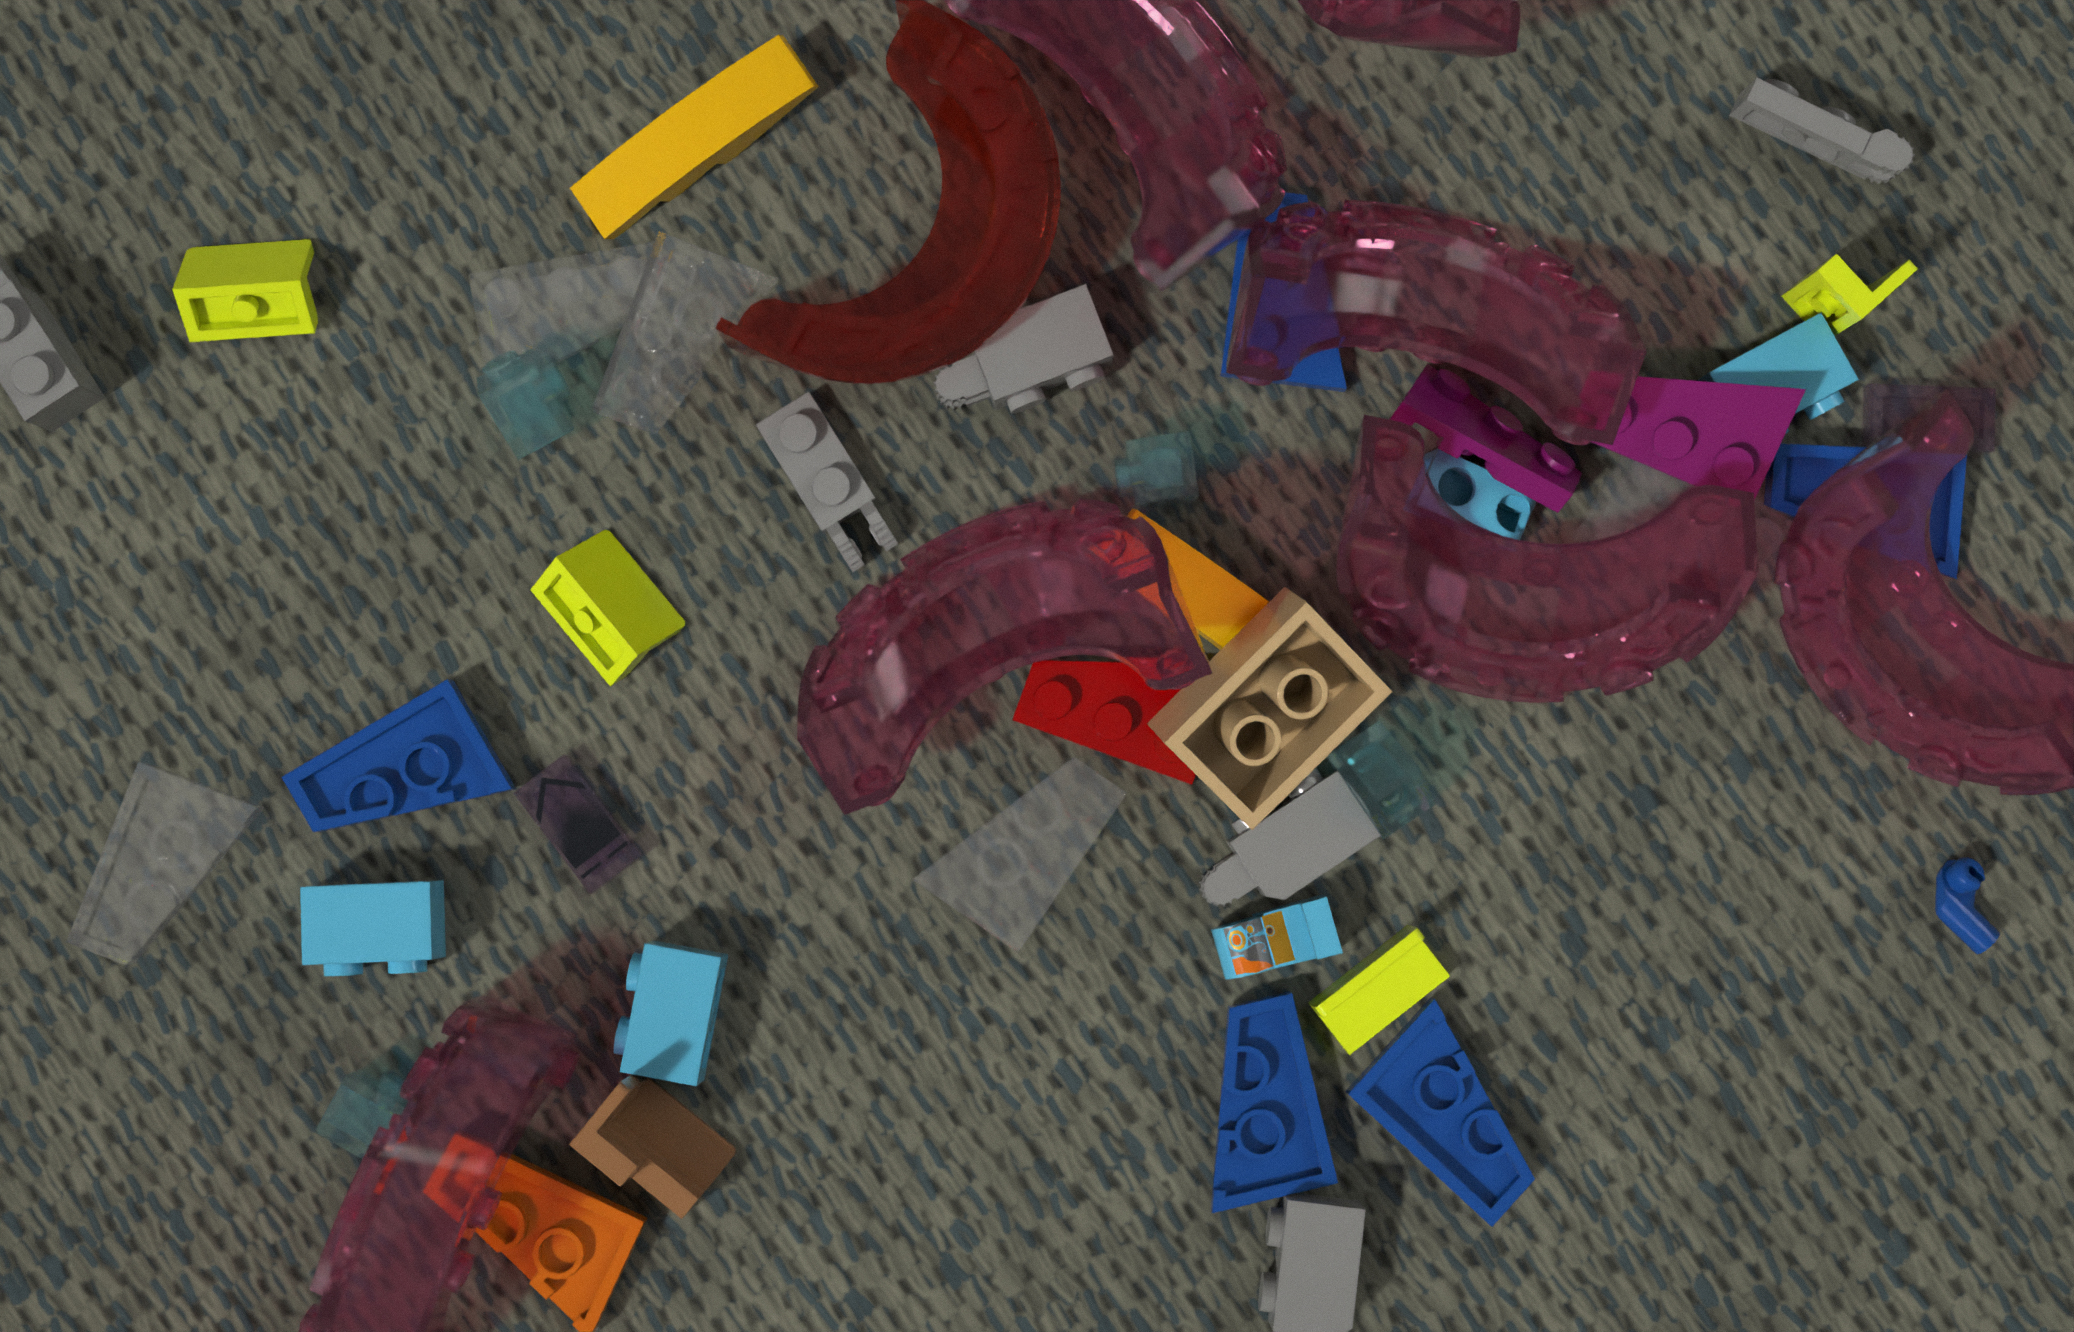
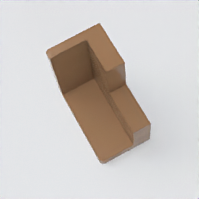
M633 1074L622 1080L569 1144L618 1186H623L632 1178L681 1219L692 1209L736 1154V1148L652 1078Z

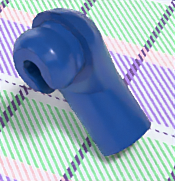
M1962 857L1957 860L1947 861L1936 875L1935 912L1938 918L1975 954H1981L1996 942L2000 932L1974 908L1975 892L1980 888L1981 882L1985 880L1982 866L1972 858Z

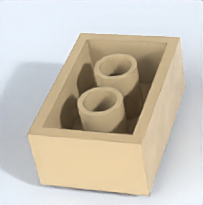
M1284 587L1147 725L1253 830L1393 691L1305 600Z

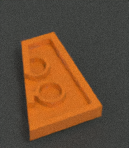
M475 1136L468 1140L441 1198L497 1253L502 1252L531 1280L529 1284L546 1300L550 1298L574 1322L572 1325L579 1332L596 1331L648 1219L633 1210Z

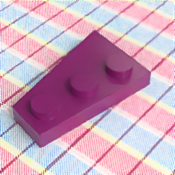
M1427 363L1388 422L1406 432L1409 431L1414 422L1427 428L1439 438L1436 442L1438 449L1457 459L1461 454L1477 455L1485 460L1484 465L1494 479L1559 513L1573 495L1582 475V472L1575 468L1573 459L1560 447L1551 443H1544L1542 445L1522 431L1523 426L1521 422L1506 409L1499 406H1492L1490 408L1471 395L1468 384L1455 373L1446 369L1438 371Z
M1596 373L1569 433L1751 509L1806 389Z

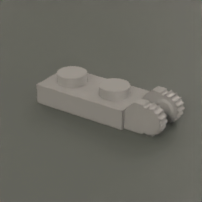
M1756 78L1739 94L1729 115L1864 180L1869 178L1871 183L1876 181L1877 184H1880L1881 182L1887 183L1889 179L1892 180L1895 178V174L1899 175L1909 168V165L1913 163L1912 157L1915 156L1912 151L1914 147L1910 146V141L1907 142L1904 139L1905 137L1899 138L1897 133L1889 129L1872 134L1856 126V120L1847 112L1834 107L1819 108L1798 98L1799 92L1791 85L1775 79L1763 81Z
M810 392L805 393L755 424L823 534L828 532L852 572L865 565L862 561L863 555L853 539L847 537L840 523L857 512L861 511L870 524L869 530L878 545L883 546L886 551L898 545L895 537L873 504L877 501Z

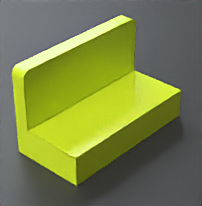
M311 240L189 248L185 253L172 288L189 342L315 333L318 325V315L307 279L314 256Z
M1835 254L1800 279L1781 297L1803 321L1822 313L1834 336L1862 320L1917 271L1918 268L1908 259L1867 287L1840 256Z
M603 530L556 556L530 589L610 687L626 677L650 650L679 633L685 626V620L609 530Z
M1406 925L1308 1002L1347 1054L1351 1055L1450 977L1423 942L1425 937L1417 927Z

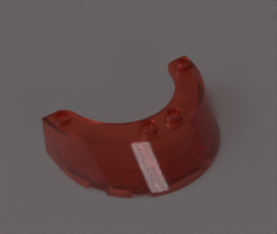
M895 0L900 28L892 40L886 55L887 72L893 84L905 93L924 117L936 142L942 170V192L939 209L930 234L918 254L896 277L868 294L851 300L817 305L805 302L803 304L790 303L774 298L763 299L752 304L746 310L738 325L721 317L715 329L728 348L750 358L820 379L863 384L895 382L931 373L969 355L997 334L1022 307L1039 281L1049 259L1056 236L1061 197L1059 157L1053 131L1043 107L1041 108L1032 89L1021 76L1020 69L999 46L980 31L925 0Z

